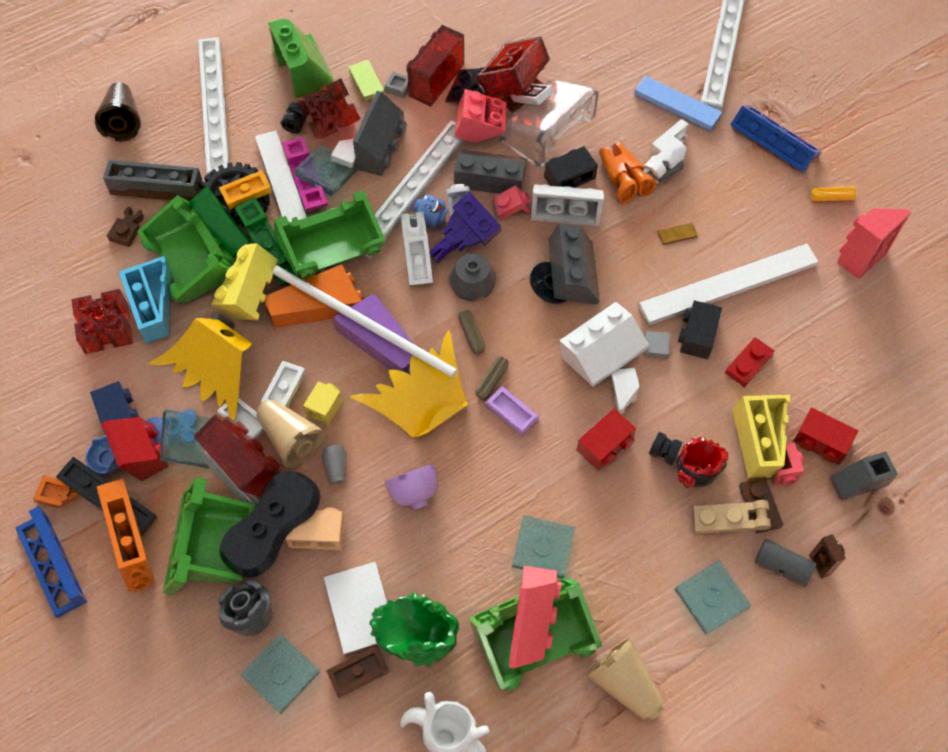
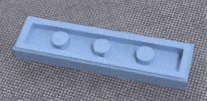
M647 76L644 77L635 89L634 95L709 131L713 129L722 114L721 111Z

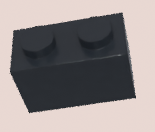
M585 146L578 149H572L567 154L552 158L546 162L544 178L550 186L576 188L596 179L598 164Z
M694 300L691 309L686 308L683 322L687 323L686 329L681 328L678 342L682 343L681 353L709 359L722 307Z

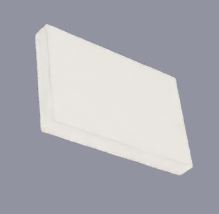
M376 562L324 577L344 656L370 649L376 645L379 646L375 641V637L370 634L372 627L369 622L373 618L372 613L374 609L379 608L380 605H385L387 601Z

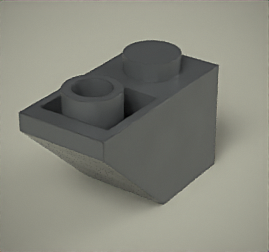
M885 451L855 462L832 475L830 479L842 501L887 487L898 473Z

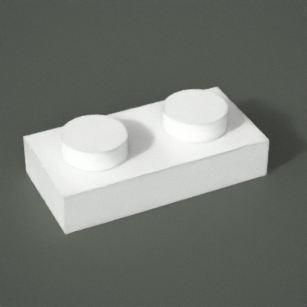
M282 360L261 403L266 400H276L288 408L306 374L305 368Z

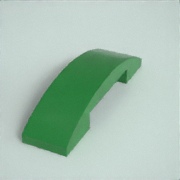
M254 197L234 207L252 243L258 244L278 259L276 266L295 275L257 199ZM273 274L280 286L288 283Z

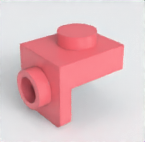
M516 185L493 197L497 214L502 220L521 209L527 214L532 212L529 205L531 203L529 194L526 191H522Z
M795 443L786 444L784 470L776 472L772 479L774 485H793L798 482L803 474V456L800 451H797Z

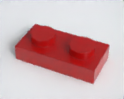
M754 337L728 366L725 374L745 388L773 356L775 351Z

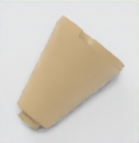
M266 400L259 405L256 414L257 419L281 463L287 468H295L305 463L302 458L307 454L312 457L321 447L324 435L320 427L276 400Z
M627 638L612 648L610 654L606 657L603 656L589 670L587 676L592 682L641 719L648 717L652 720L662 712L663 708L661 705L664 700L634 644Z

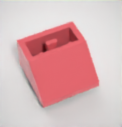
M465 89L456 110L454 137L477 143L504 134L506 102L483 95L477 91Z

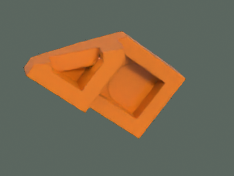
M43 475L33 500L40 504L61 508L79 498L80 495L58 479Z

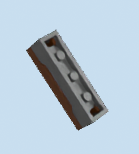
M108 160L103 177L110 195L172 200L178 195L189 202L199 193L200 185L203 181L199 168L115 160Z

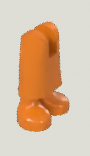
M620 142L614 143L612 146L613 153L607 146L599 150L600 158L612 183L616 186L620 185L616 194L620 203L630 202L637 192L643 197L654 191L657 185L655 179L649 174L644 173V166Z

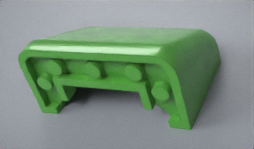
M364 190L353 193L354 200L348 203L342 201L340 207L301 220L294 217L292 222H289L286 216L274 220L276 240L297 277L307 279L315 275L317 271L366 254L373 256L382 251L381 248L386 240Z
M177 195L137 232L142 239L140 242L146 250L154 251L160 257L166 256L174 281L169 286V294L177 303L186 304L222 286L226 279V272L233 266L235 260L188 203L189 201Z
M570 578L557 580L561 582L559 599L554 598L552 606L557 607L555 624H549L548 632L553 633L551 650L545 649L544 660L517 668L509 667L519 596L481 611L469 618L481 650L500 690L505 689L508 691L517 688L523 679V673L569 653L580 654V657H588L596 652V648L603 646L579 583Z

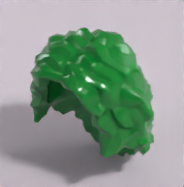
M412 593L404 597L399 596L396 601L388 600L385 605H380L379 608L374 609L372 613L373 618L369 622L372 627L370 634L375 637L376 643L384 648V652H389L403 661H412L414 666L424 664L430 666L434 661L442 660L457 645L456 636L459 631L457 618L450 614L441 602H433L426 595L420 597L417 593Z

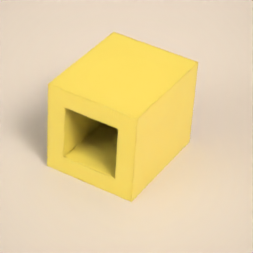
M318 381L303 405L306 416L329 426L343 403L341 392L333 384H323Z

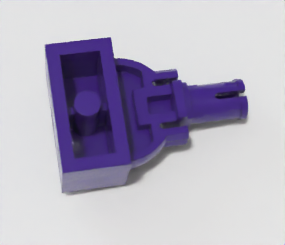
M470 191L452 207L454 212L449 219L448 226L442 231L445 235L444 239L429 251L438 263L453 249L457 248L461 252L466 247L476 246L479 243L485 246L502 231L501 225Z

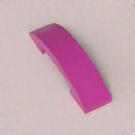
M304 137L282 142L305 211L308 212L328 206L322 186H320L310 159Z

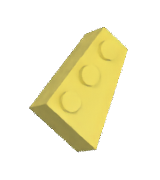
M258 244L242 246L237 252L235 263L226 272L225 281L216 290L215 298L211 305L232 320H258L260 314L256 310L259 302L262 303L265 300L266 295L263 294L265 284H270L272 272L277 265L278 259Z
M790 395L743 396L733 407L732 412L748 479L772 478L784 466L787 440L785 429L788 423L787 406L790 402Z

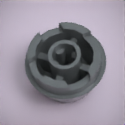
M466 254L456 262L450 271L449 282L458 297L466 301H473L474 298L487 297L491 293L496 283V274L485 257L479 254Z
M246 580L247 584L236 588L232 585L221 595L218 602L221 606L220 614L218 615L221 624L225 628L243 636H253L262 632L269 625L272 619V606L268 590L256 581Z

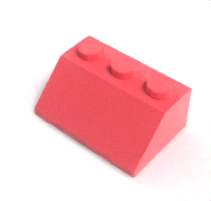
M873 208L866 215L862 213L854 221L853 226L855 228L846 237L848 241L839 250L841 255L837 262L860 279L889 252L911 212L908 209Z
M524 566L511 644L510 668H517L544 660L545 649L551 650L553 633L548 632L549 624H555L557 607H552L554 598L559 599L561 582L557 581V571Z

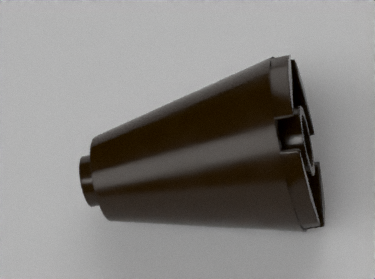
M121 82L113 83L109 87L95 114L97 131L106 138L107 136L115 138L114 141H128L136 137L141 127V119L131 89L128 85Z

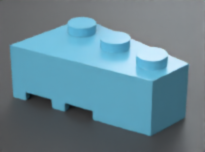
M166 256L119 271L136 324L145 343L147 344L169 336L171 306L169 286L171 285L172 270Z

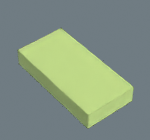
M369 60L349 66V72L364 102L372 100L377 91H381L384 94V89Z

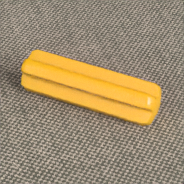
M855 187L813 188L811 191L812 201L855 200L857 196Z

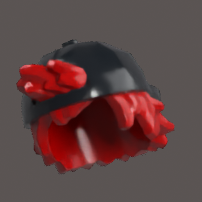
M701 437L697 439L692 438L690 442L683 446V450L677 460L678 481L680 483L683 482L685 488L703 487L712 484L727 467L726 461L729 460L728 452L725 451V448L720 447L719 443H713V440L707 441L706 438Z

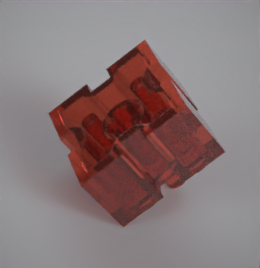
M342 78L334 79L319 86L321 92L319 90H312L296 98L303 114H310L312 121L308 122L315 139H323L337 132L336 125L338 127H347L361 120L354 104H347L345 97L349 93Z
M120 289L102 292L99 299L93 300L91 295L71 299L73 316L78 322L74 324L76 341L85 354L103 351L104 345L112 343L114 348L134 344L132 329L128 322L130 320L128 303Z

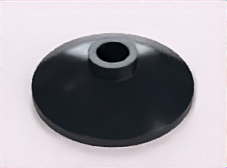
M551 262L537 264L530 273V285L535 294L548 303L562 304L567 302L568 300L554 298Z

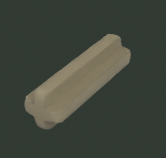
M461 311L459 313V320L473 353L479 354L484 352L486 345L471 311Z
M502 356L496 358L475 390L477 397L482 400H486L508 367L509 361Z

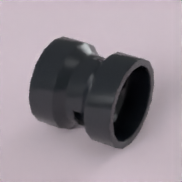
M292 102L288 105L287 114L283 116L280 123L286 131L298 134L301 132L303 122L306 121L309 111L304 105Z
M659 431L649 451V455L664 457L666 463L673 465L683 442L677 439L671 441L667 438L666 434Z

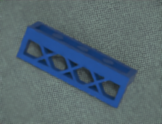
M741 106L730 124L802 172H805L812 160L818 158L822 153L813 145L751 106Z
M37 506L29 511L32 519L15 529L56 618H59L85 604L87 600L47 514ZM35 526L39 533L37 541L28 539L25 534L26 531ZM40 547L46 548L49 558L46 563L37 561L36 556ZM50 569L56 570L59 576L57 585L47 583L46 581ZM60 591H64L71 602L59 608L56 600Z

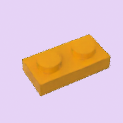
M262 170L219 187L229 210L254 197L257 199L272 193L271 186Z

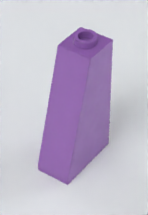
M375 293L350 307L412 343ZM341 313L333 317L338 333L389 370H399L411 375L410 358L412 354Z

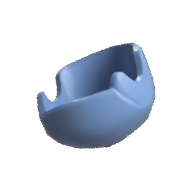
M106 435L94 438L85 456L87 467L99 475L115 472L119 467Z

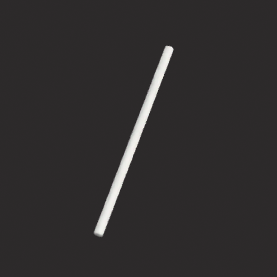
M275 266L272 273L425 363L451 378H454L457 369L285 269L279 266Z

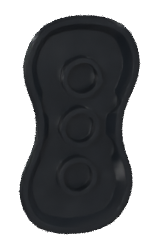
M283 471L272 477L264 487L255 509L245 519L232 526L223 536L219 552L224 564L233 572L244 577H256L266 572L277 559L281 545L287 535L298 525L308 520L317 510L320 503V491L317 485L310 478L296 471Z

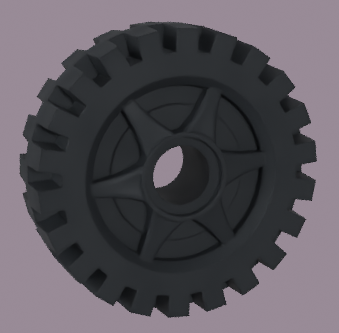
M231 162L227 163V168L220 165L218 166L219 171L211 170V176L206 175L204 177L205 182L202 181L200 191L204 188H209L239 226L242 223L235 209L229 210L219 187L256 173L258 169L255 167L251 169V166L246 163L243 167L241 162H236V166L233 167ZM269 194L257 198L264 213L268 210L267 205L270 203Z

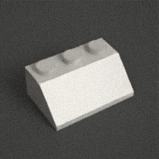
M534 184L531 220L599 226L604 200L603 190Z
M615 302L560 340L562 359L594 387L647 350L649 343L634 317Z

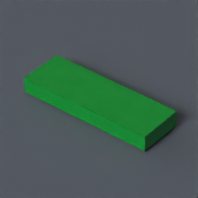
M204 188L188 202L231 257H236L237 252L242 246L251 243L250 239L209 188Z

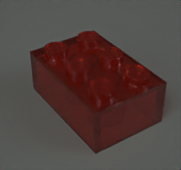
M441 25L437 31L432 33L426 45H423L416 57L407 64L409 97L429 107L435 103L458 74L459 70L465 65L464 34L445 25Z
M538 36L507 42L500 48L477 75L486 96L501 99L508 95L520 96L527 91V88L536 80L538 74L544 70L545 65L550 60L542 37Z
M215 414L193 437L240 491L261 497L268 481L281 473L279 470L280 464L273 457L265 455L263 452L264 446L255 438L252 440L247 435L249 430L240 421L235 423L228 416L224 418Z

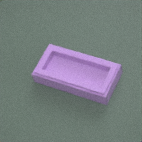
M503 386L485 402V406L520 436H523L539 420L537 414Z

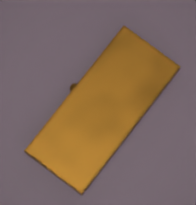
M693 223L658 230L663 245L698 237Z

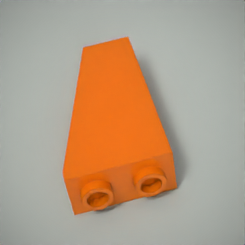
M342 264L304 280L349 307L364 300L359 289L355 290L353 286L355 281L351 272H346ZM293 285L266 295L264 300L265 308L275 328L334 319L333 317L340 314L338 311Z
M122 478L97 486L119 571L129 592L133 590L140 591L156 582L130 495Z

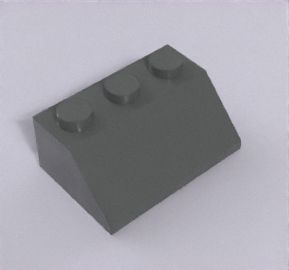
M381 91L376 92L353 140L357 170L379 176L383 175L385 168H389L392 159L391 155L393 151H397L400 135H404L407 127V122L404 121V112Z
M462 149L458 152L456 159L454 184H464V186H469L470 190L497 194L515 185L522 190L528 158Z
M559 223L548 238L554 298L598 304L600 300L593 242L581 226Z

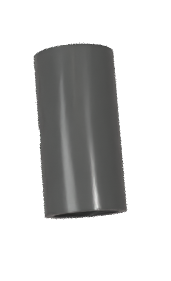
M765 539L755 559V563L775 573L779 571L783 577L803 587L809 582L816 566L815 562L768 539Z

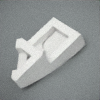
M354 139L339 141L331 155V161L352 168L356 161L353 146Z
M635 368L618 369L610 375L615 393V405L621 415L625 413V408L630 403L634 404L637 401V393L640 386Z

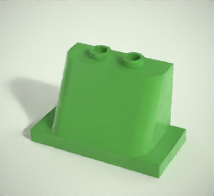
M288 19L268 22L273 43L271 46L272 52L279 67L287 64L293 86L292 92L296 103L304 105L309 110L341 99L340 91L312 34L305 35Z
M196 477L182 495L162 593L173 595L186 583V580L230 584L240 583L243 576L233 572L224 564L220 557L219 548L225 533L232 526L245 519L255 509V504L204 492L207 479Z

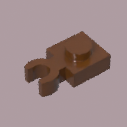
M128 206L124 211V219L117 218L107 234L108 240L130 247L138 234L137 231L140 229L138 224L144 218L142 210H138L136 215L131 216L133 211Z

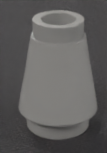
M331 445L323 448L321 456L330 479V484L344 483L347 452L344 451L342 445Z

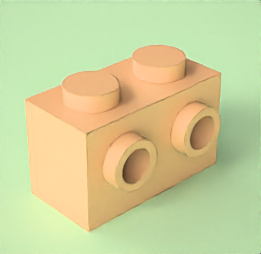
M335 508L316 510L308 520L298 525L287 535L286 542L289 548L342 551L345 525L343 512Z

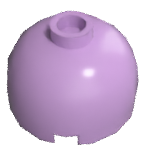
M433 464L384 481L391 499L401 506L412 505L413 510L428 505L427 499L434 496L438 488L437 473Z

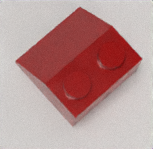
M141 417L109 420L101 423L117 465L140 481H144L169 467L165 458L168 456L167 451L158 442L156 436L159 433L152 422L148 423Z

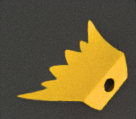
M195 318L188 330L174 346L147 363V365L160 366L176 363L172 371L173 374L187 369L182 387H190L201 381L200 398L202 402L207 400L216 390L219 408L226 399L232 427L239 397L242 352L248 349L252 342L220 320ZM220 330H223L226 336L221 334Z
M448 330L444 337L440 354L438 355L433 348L430 349L429 353L456 368L457 373L454 378L412 355L410 358L411 375L399 370H389L394 388L388 385L377 384L376 387L381 394H356L349 397L380 412L400 426L412 438L430 432L467 406L450 331Z

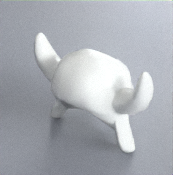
M427 692L424 695L426 708L413 707L406 711L401 718V727H405L409 723H415L422 727L423 743L430 752H487L484 745L478 739L489 734V728L487 726L476 728L475 718L469 709L458 702L441 701L436 704L433 693Z

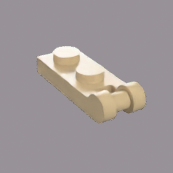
M757 500L747 503L694 506L696 534L770 529L771 521L767 518L769 502L767 500ZM748 513H756L757 519L749 520Z

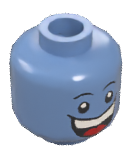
M427 194L422 200H416L413 212H424L425 225L436 228L438 224H443L448 208L445 207V201Z

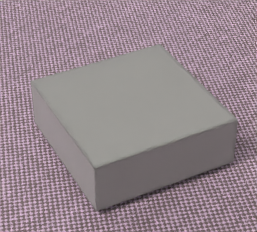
M392 72L384 86V92L404 98L413 83L412 78Z
M645 331L644 336L649 343V348L643 352V356L668 359L670 333Z

